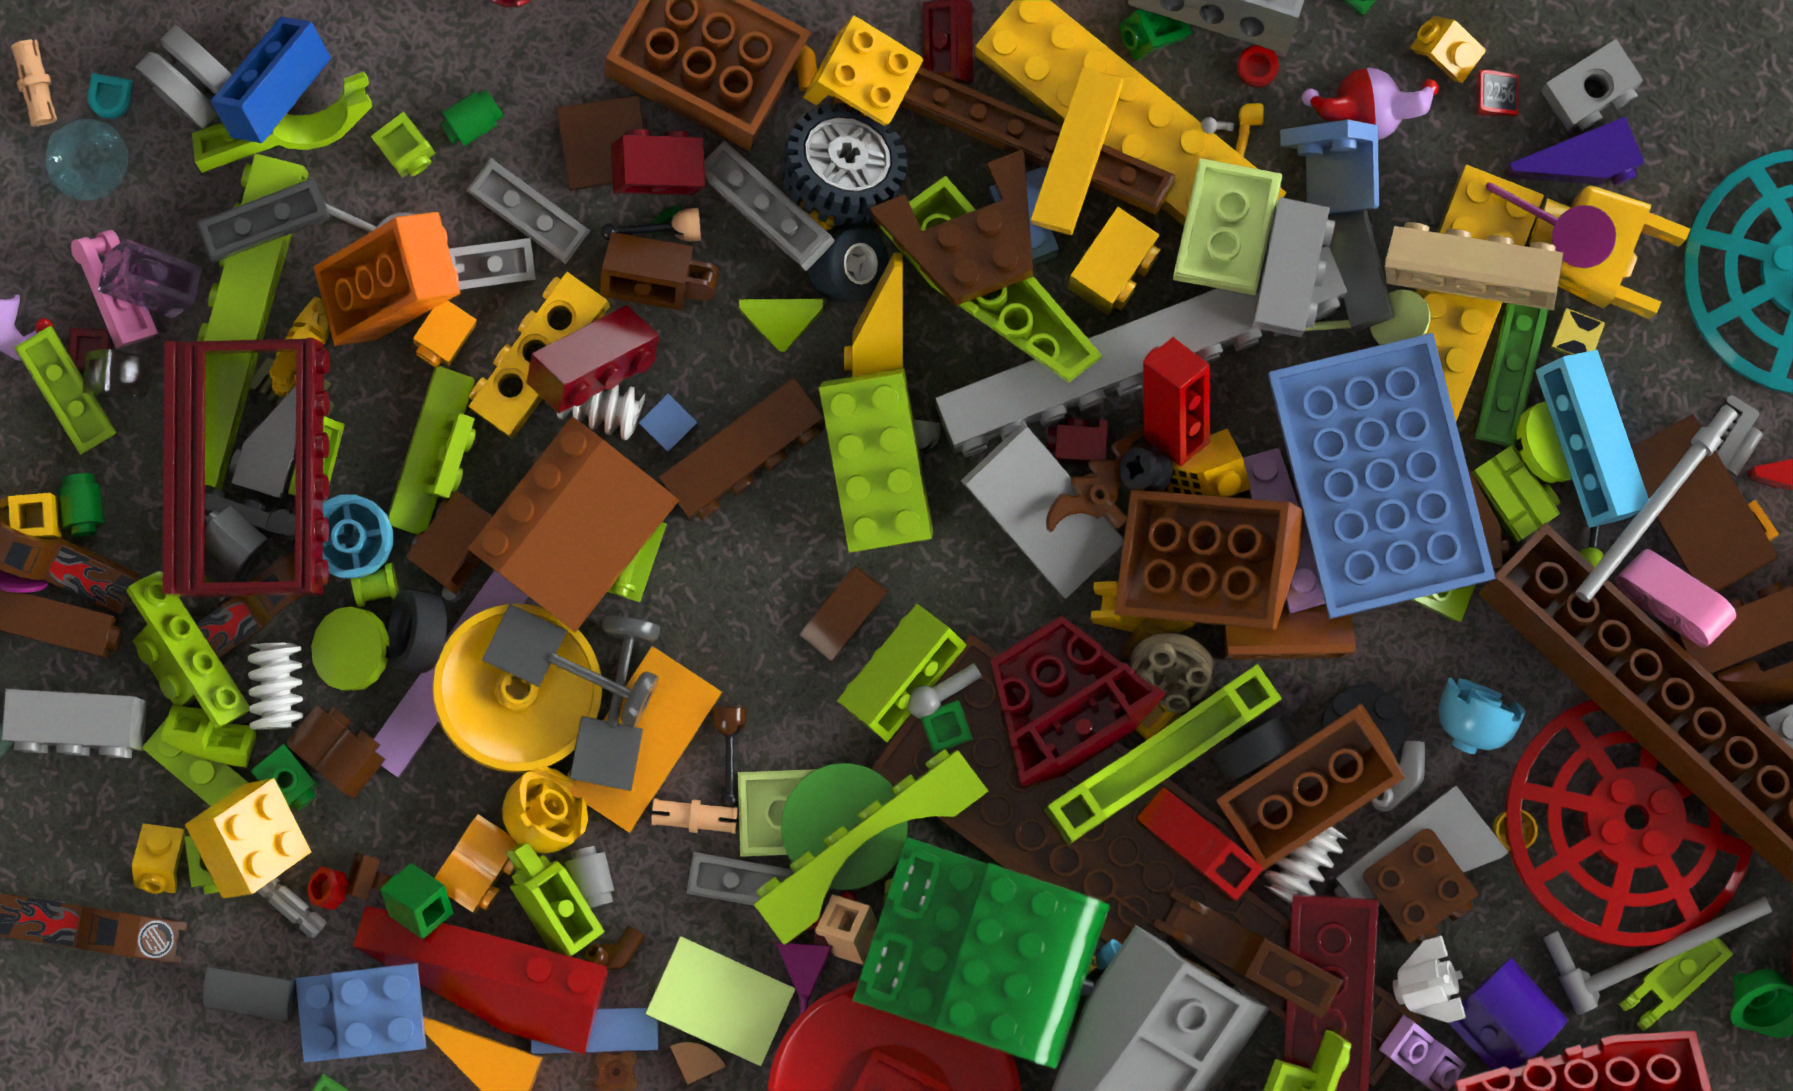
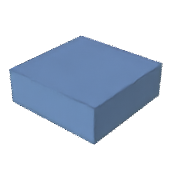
M669 394L639 422L668 453L698 425Z

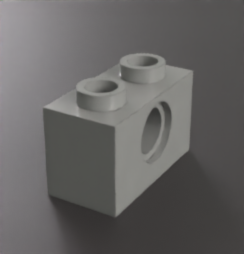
M1617 39L1548 81L1541 89V92L1567 131L1576 126H1579L1581 131H1584L1603 118L1600 113L1601 110L1611 104L1616 109H1619L1636 98L1638 95L1635 89L1643 82V79ZM1588 80L1600 83L1604 90L1603 97L1593 98L1589 96L1584 89V83Z

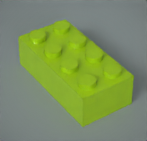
M905 368L822 382L819 390L849 553L932 539L934 531Z

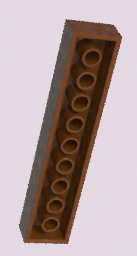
M1545 523L1498 571L1495 579L1489 581L1478 595L1793 885V749L1608 579L1589 602L1581 600L1575 591L1595 567Z

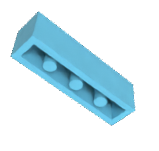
M1598 350L1564 356L1536 369L1535 372L1588 527L1591 528L1624 520L1638 514L1649 498Z

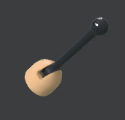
M688 208L679 211L673 216L671 223L624 227L605 224L602 226L600 233L605 240H609L611 232L628 235L672 231L675 237L682 241H701L699 208Z

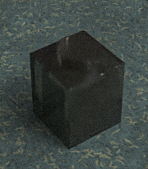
M109 349L87 351L82 393L123 400L148 398V389L152 383L151 356Z

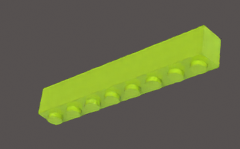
M255 153L253 163H247L243 170L241 187L245 188L242 203H235L233 208L307 180L309 172L303 165ZM292 233L219 261V267H223L220 283L214 282L210 290L208 306L212 307L209 323H202L197 341L263 340ZM259 353L206 354L205 486L222 491L250 389L249 382L253 378Z

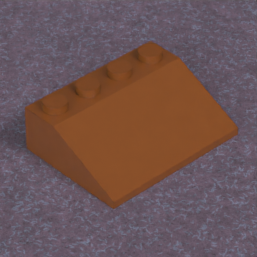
M639 0L605 58V76L751 152L769 121L812 32L751 0Z
M572 416L467 549L573 632H576L674 508L679 499Z
M1131 490L1114 609L1115 615L1276 630L1301 553L1305 523L1303 509L1290 502Z

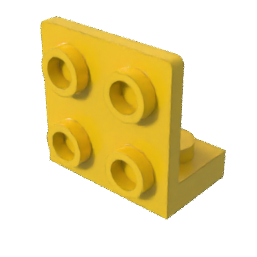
M853 15L838 31L803 98L817 106L827 95L832 98L835 96L881 125L887 126L894 117L923 62V58Z

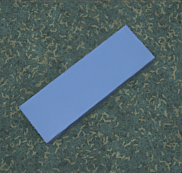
M647 1008L598 1009L586 1052L659 1050L658 1020L645 1014ZM531 1040V1054L573 1053L569 1050Z

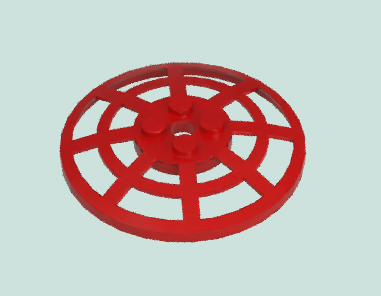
M1593 700L1585 701L1562 712L1543 726L1526 745L1514 767L1507 788L1504 810L1506 812L1504 817L1506 840L1510 846L1509 851L1512 862L1523 885L1538 905L1558 923L1580 936L1602 944L1621 947H1646L1671 941L1690 930L1706 924L1723 909L1734 896L1745 876L1753 848L1744 839L1722 833V819L1709 807V828L1687 822L1683 799L1693 792L1681 781L1673 785L1665 776L1656 772L1657 759L1643 746L1638 767H1626L1617 770L1603 749L1621 743L1639 742L1627 731H1616L1595 738L1580 718L1591 712L1603 709ZM1565 727L1580 748L1562 765L1552 787L1526 782L1530 769L1540 751L1556 733ZM1588 758L1602 779L1594 785L1588 796L1566 791L1567 784L1572 775ZM1522 799L1548 804V832L1557 856L1537 868H1534L1528 856L1522 834ZM1629 807H1637L1644 814L1645 823L1640 830L1630 828L1625 821V812ZM1562 808L1583 812V825L1587 838L1570 848L1566 843L1562 829ZM1682 839L1705 845L1696 865L1682 878L1671 858V855L1681 844ZM1717 849L1738 856L1736 868L1725 888L1708 907L1699 912L1689 889L1707 872ZM1597 852L1604 860L1617 866L1612 887H1607L1592 878L1579 865V862ZM1656 865L1667 885V888L1651 893H1628L1634 870L1645 869ZM1566 870L1571 878L1583 889L1607 901L1601 925L1598 926L1590 923L1568 910L1550 893L1544 883ZM1674 899L1685 921L1677 926L1655 932L1628 933L1617 931L1624 906L1647 907Z

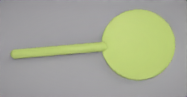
M1396 290L1389 293L1395 318L1370 327L1372 336L1380 345L1425 335L1431 320L1430 309L1427 302L1416 292ZM1349 320L1315 322L1313 328L1306 327L1305 331L1351 328Z

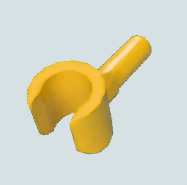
M1247 103L1239 110L1240 127L1235 151L1243 157L1250 134V126H1263V105L1261 103Z

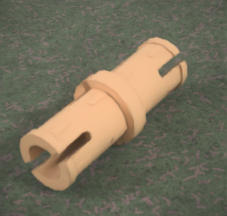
M28 39L12 44L11 49L16 60L20 78L17 81L18 90L24 94L31 126L38 127L57 121L49 90L51 79L49 74H45L38 41Z
M654 798L652 811L669 812L670 815L653 813L652 826L689 828L691 833H698V829L730 832L731 834L736 833L737 822L722 821L719 818L737 819L738 807L701 805V800L692 799V803H682Z

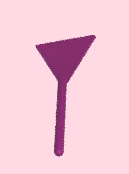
M775 942L799 994L801 1015L808 1008L809 999L833 946L787 943L784 945L782 942Z

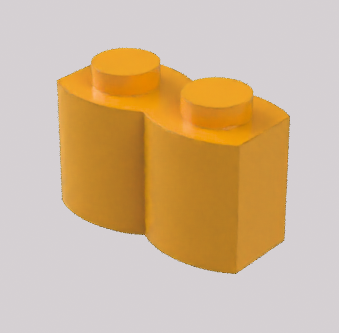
M478 814L435 876V879L445 885L450 898L476 914L480 908L487 911L500 892V889L495 887L504 872L510 876L515 870L506 852L516 846L517 843L508 833Z

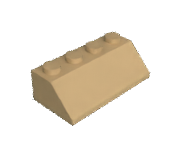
M1407 222L1404 224V227L1394 226L1385 263L1386 284L1554 310L1563 259V252L1555 251L1556 247L1554 245L1542 242H1532L1530 247L1513 245L1512 239L1495 235L1488 236V241L1471 238L1470 232L1459 229H1447L1446 234L1430 232L1429 226L1414 222Z

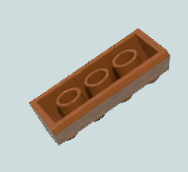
M1359 704L1222 794L1216 801L1257 863L1264 868V871L1406 777L1384 736L1363 705Z

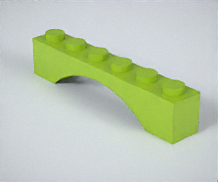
M1257 664L1138 747L1048 805L1044 811L1066 844L1069 845L1275 706L1282 698Z
M946 749L941 750L925 763L929 769L926 773L916 780L912 774L908 775L891 788L895 794L894 797L883 805L878 800L872 802L857 814L861 822L849 831L842 825L823 840L827 845L825 849L815 856L810 851L806 852L789 865L793 873L779 882L775 876L755 891L760 898L753 902L754 906L784 945L819 919L823 899L834 876L847 858L865 841L886 828L908 820L931 816L955 817L988 792L987 788L958 750L953 751L951 754Z

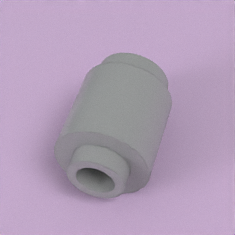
M595 846L571 851L572 860L564 862L565 869L588 906L593 908L612 903L611 892L615 890L605 852L596 853Z

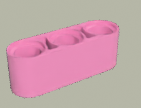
M1643 550L1615 577L1616 587L1635 605L1700 647H1708L1736 619L1734 608L1723 596L1651 550Z

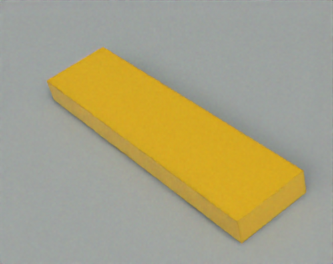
M1082 67L1031 217L1032 225L1069 235L1073 234L1123 86V79L1121 77Z

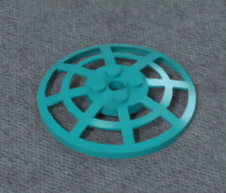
M1793 149L1773 152L1748 162L1727 176L1710 193L1697 212L1687 237L1683 256V285L1688 308L1698 331L1711 350L1728 367L1749 381L1770 390L1793 394V379L1786 378L1793 360V213L1785 199L1793 197V184L1778 189L1764 169L1777 163L1793 161ZM1749 177L1762 197L1742 214L1734 226L1731 235L1706 229L1711 215L1722 199L1738 183ZM1770 208L1781 230L1767 244L1745 239L1744 236L1753 221L1764 210ZM1701 245L1725 251L1724 279L1730 302L1709 313L1703 303L1698 280V256ZM1739 255L1761 261L1760 276L1762 285L1745 294L1741 291L1738 278ZM1771 300L1779 309L1789 314L1783 335L1767 327L1751 309ZM1739 316L1742 322L1757 337L1769 345L1778 348L1770 373L1756 367L1741 357L1722 338L1716 328Z

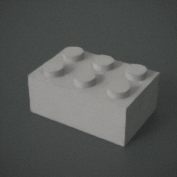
M6 689L2 740L14 743V750L26 753L48 754V746H57L56 752L64 753L65 755L90 756V748L99 749V755L106 757L132 758V751H144L142 747L145 741L147 701L134 696Z

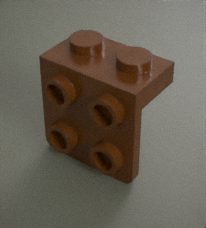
M1429 828L1422 829L1363 872L1365 883L1397 926L1395 931L1404 944H1410L1415 941L1418 946L1421 945L1424 940L1430 939L1439 932L1435 925L1449 916L1453 922L1471 910L1473 906L1469 901L1479 895L1438 836Z

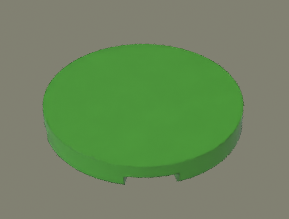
M851 763L827 765L805 776L788 796L781 818L783 845L792 863L808 851L815 856L825 849L827 845L823 840L842 825L849 831L861 822L857 814L875 800H878L883 805L894 797L895 794L891 790L893 785L876 771ZM907 821L886 828L865 841L847 858L834 876L829 888L836 890L858 889L868 886L885 876L901 856L907 838Z

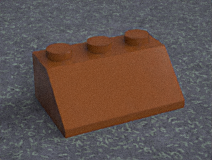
M1285 602L1276 630L1221 625L1222 660L1348 658L1356 653L1352 614L1329 619L1325 604L1289 613Z

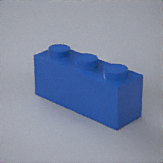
M281 16L210 102L231 138L263 143L331 60V56L312 21Z

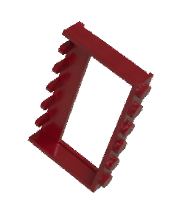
M315 338L165 341L164 595L172 597L323 595V585L328 583L329 578L328 562L326 559H323V542H327L329 537L328 519L323 517V500H327L329 496V480L327 475H323V458H327L329 455V437L327 433H323V416L328 415L330 407L328 392L324 391V374L329 372L330 357L328 350L324 348L323 342ZM296 352L295 581L204 583L206 354Z

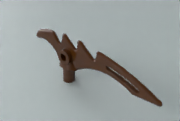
M1144 425L1112 444V450L1117 456L1116 459L1091 460L1089 462V468L1095 473L1094 477L1071 478V484L1077 492V496L1060 494L1056 498L1046 518V528L1049 532H1053L1057 524L1065 517L1078 513L1091 515L1096 520L1103 516L1115 529H1118L1126 522L1127 516L1114 504L1118 499L1117 495L1122 481L1119 472L1120 462L1123 455L1133 448L1131 444L1144 436ZM1146 440L1136 447L1148 449L1153 445Z

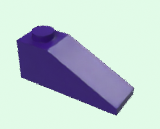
M1623 117L1514 161L1504 171L1507 178L1595 185L1612 181L1615 187L1636 178L1635 170H1638L1644 164V160L1628 122Z

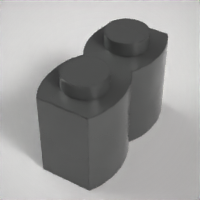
M231 506L221 513L214 510L205 518L204 583L243 582L250 572L253 562L267 543L268 539ZM218 596L216 598L222 601L227 596Z

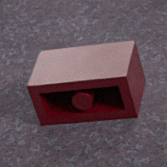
M634 129L625 131L624 135L611 144L613 193L693 196L705 187L702 137H689V133L686 131H669L664 133V136H649L648 130Z

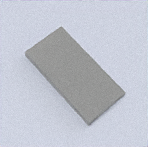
M1023 423L961 480L1040 573L1065 599L1124 544V539L1103 516L1096 520L1091 515L1072 514L1062 519L1053 532L1047 530V514L1056 498L1060 494L1077 496V492L1071 484V477Z

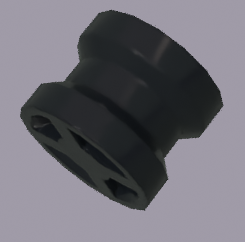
M1134 447L1129 449L1121 459L1119 468L1120 478L1128 488L1160 492L1169 485L1172 479V461L1162 451H1149L1146 448Z

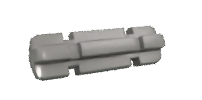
M277 877L257 890L263 898H270L269 903L293 924L298 923L300 925L299 929L308 937H316L325 927V919L317 912L309 911L310 906L286 885L281 886L279 884L280 880Z

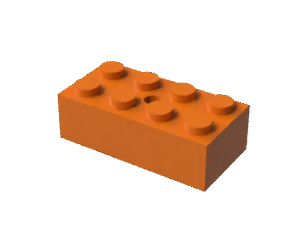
M439 212L395 217L313 266L334 346L377 340L460 294L458 274L452 264L447 245V233L442 226Z

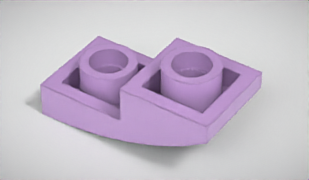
M1404 1015L1379 1048L1382 1053L1431 1091H1448L1458 1080L1460 1073L1467 1065L1446 1046L1436 1041L1420 1026Z

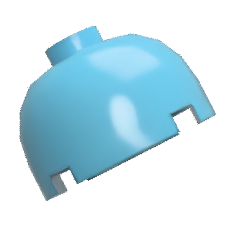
M338 495L323 503V517L328 519L329 524L328 541L323 542V559H326L328 562L329 573L343 579L362 578L376 572L388 560L393 547V528L387 514L375 502L358 495Z
M1452 677L1447 680L1438 708L1439 721L1443 729L1454 738L1452 745L1470 754H1475L1477 749H1497L1512 740L1524 718L1525 709L1514 700L1510 707L1503 704L1502 700L1499 699L1502 697L1500 692L1459 678L1456 684Z

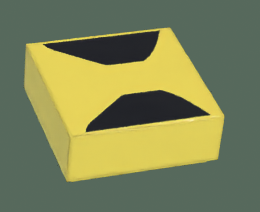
M1566 308L1562 314L1550 349L1568 356L1593 351L1596 349L1605 323Z

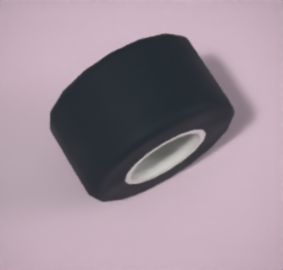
M859 226L835 227L825 230L832 236L835 242L808 269L810 280L816 290L828 300L838 302H859L870 299L889 263L887 248L880 236L869 228Z

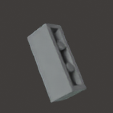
M1279 198L1275 207L1251 325L1252 328L1300 338L1305 332L1306 327L1313 328L1318 303L1311 302L1314 286H1322L1326 269V262L1319 261L1322 245L1330 246L1335 221L1328 220L1330 207Z

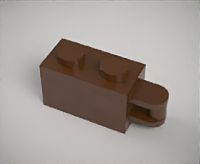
M611 232L602 266L600 295L602 297L682 311L685 298L708 301L714 297L719 270L711 263L692 260L693 246Z

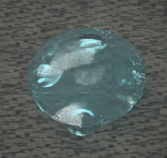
M78 119L64 125L61 129L51 134L46 150V169L52 183L63 194L77 200H97L110 195L123 182L128 170V150L122 136L109 123L96 119Z

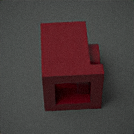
M1065 419V425L1048 427L1046 449L1049 452H1054V458L1058 463L1089 465L1091 460L1106 459L1108 420L1099 419L1098 427H1090V420Z

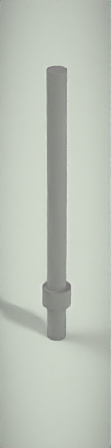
M1724 405L1709 425L1701 427L1691 439L1692 446L1575 591L1581 600L1589 602L1702 459L1705 456H1711L1721 444L1720 437L1737 417V412L1732 407Z

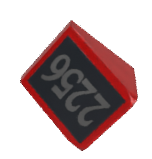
M1479 70L1476 75V116H1518V74Z

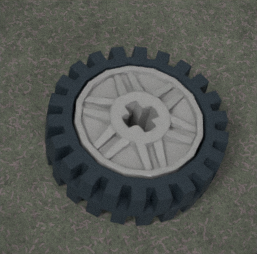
M836 103L833 111L829 104L821 105L817 112L813 108L806 112L804 118L800 117L796 121L784 145L780 160L781 177H785L783 185L786 191L793 190L791 199L796 204L803 200L805 201L803 211L810 215L816 209L820 211L817 219L826 222L830 215L834 216V225L843 226L846 218H848L850 226L860 225L862 219L866 223L874 221L871 216L870 207L897 197L906 175L907 159H904L906 155L904 145H899L901 138L895 131L888 134L890 124L887 126H883L880 123L877 124L875 120L867 115L866 117L860 115L861 112L853 107L850 112H847L845 103Z

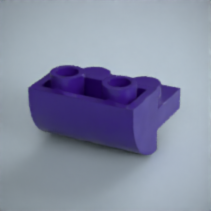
M1510 957L1461 1001L1466 1018L1449 1022V1024L1491 1070L1502 1067L1513 1069L1519 1067L1528 1058L1531 1059L1559 1033L1568 1019Z

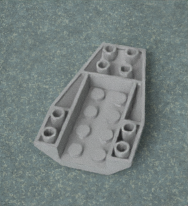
M1135 925L1093 987L1089 998L1087 997L1052 1091H1210L1225 1076L1270 1010V1007L1236 985L1232 989L1180 958L1168 944Z

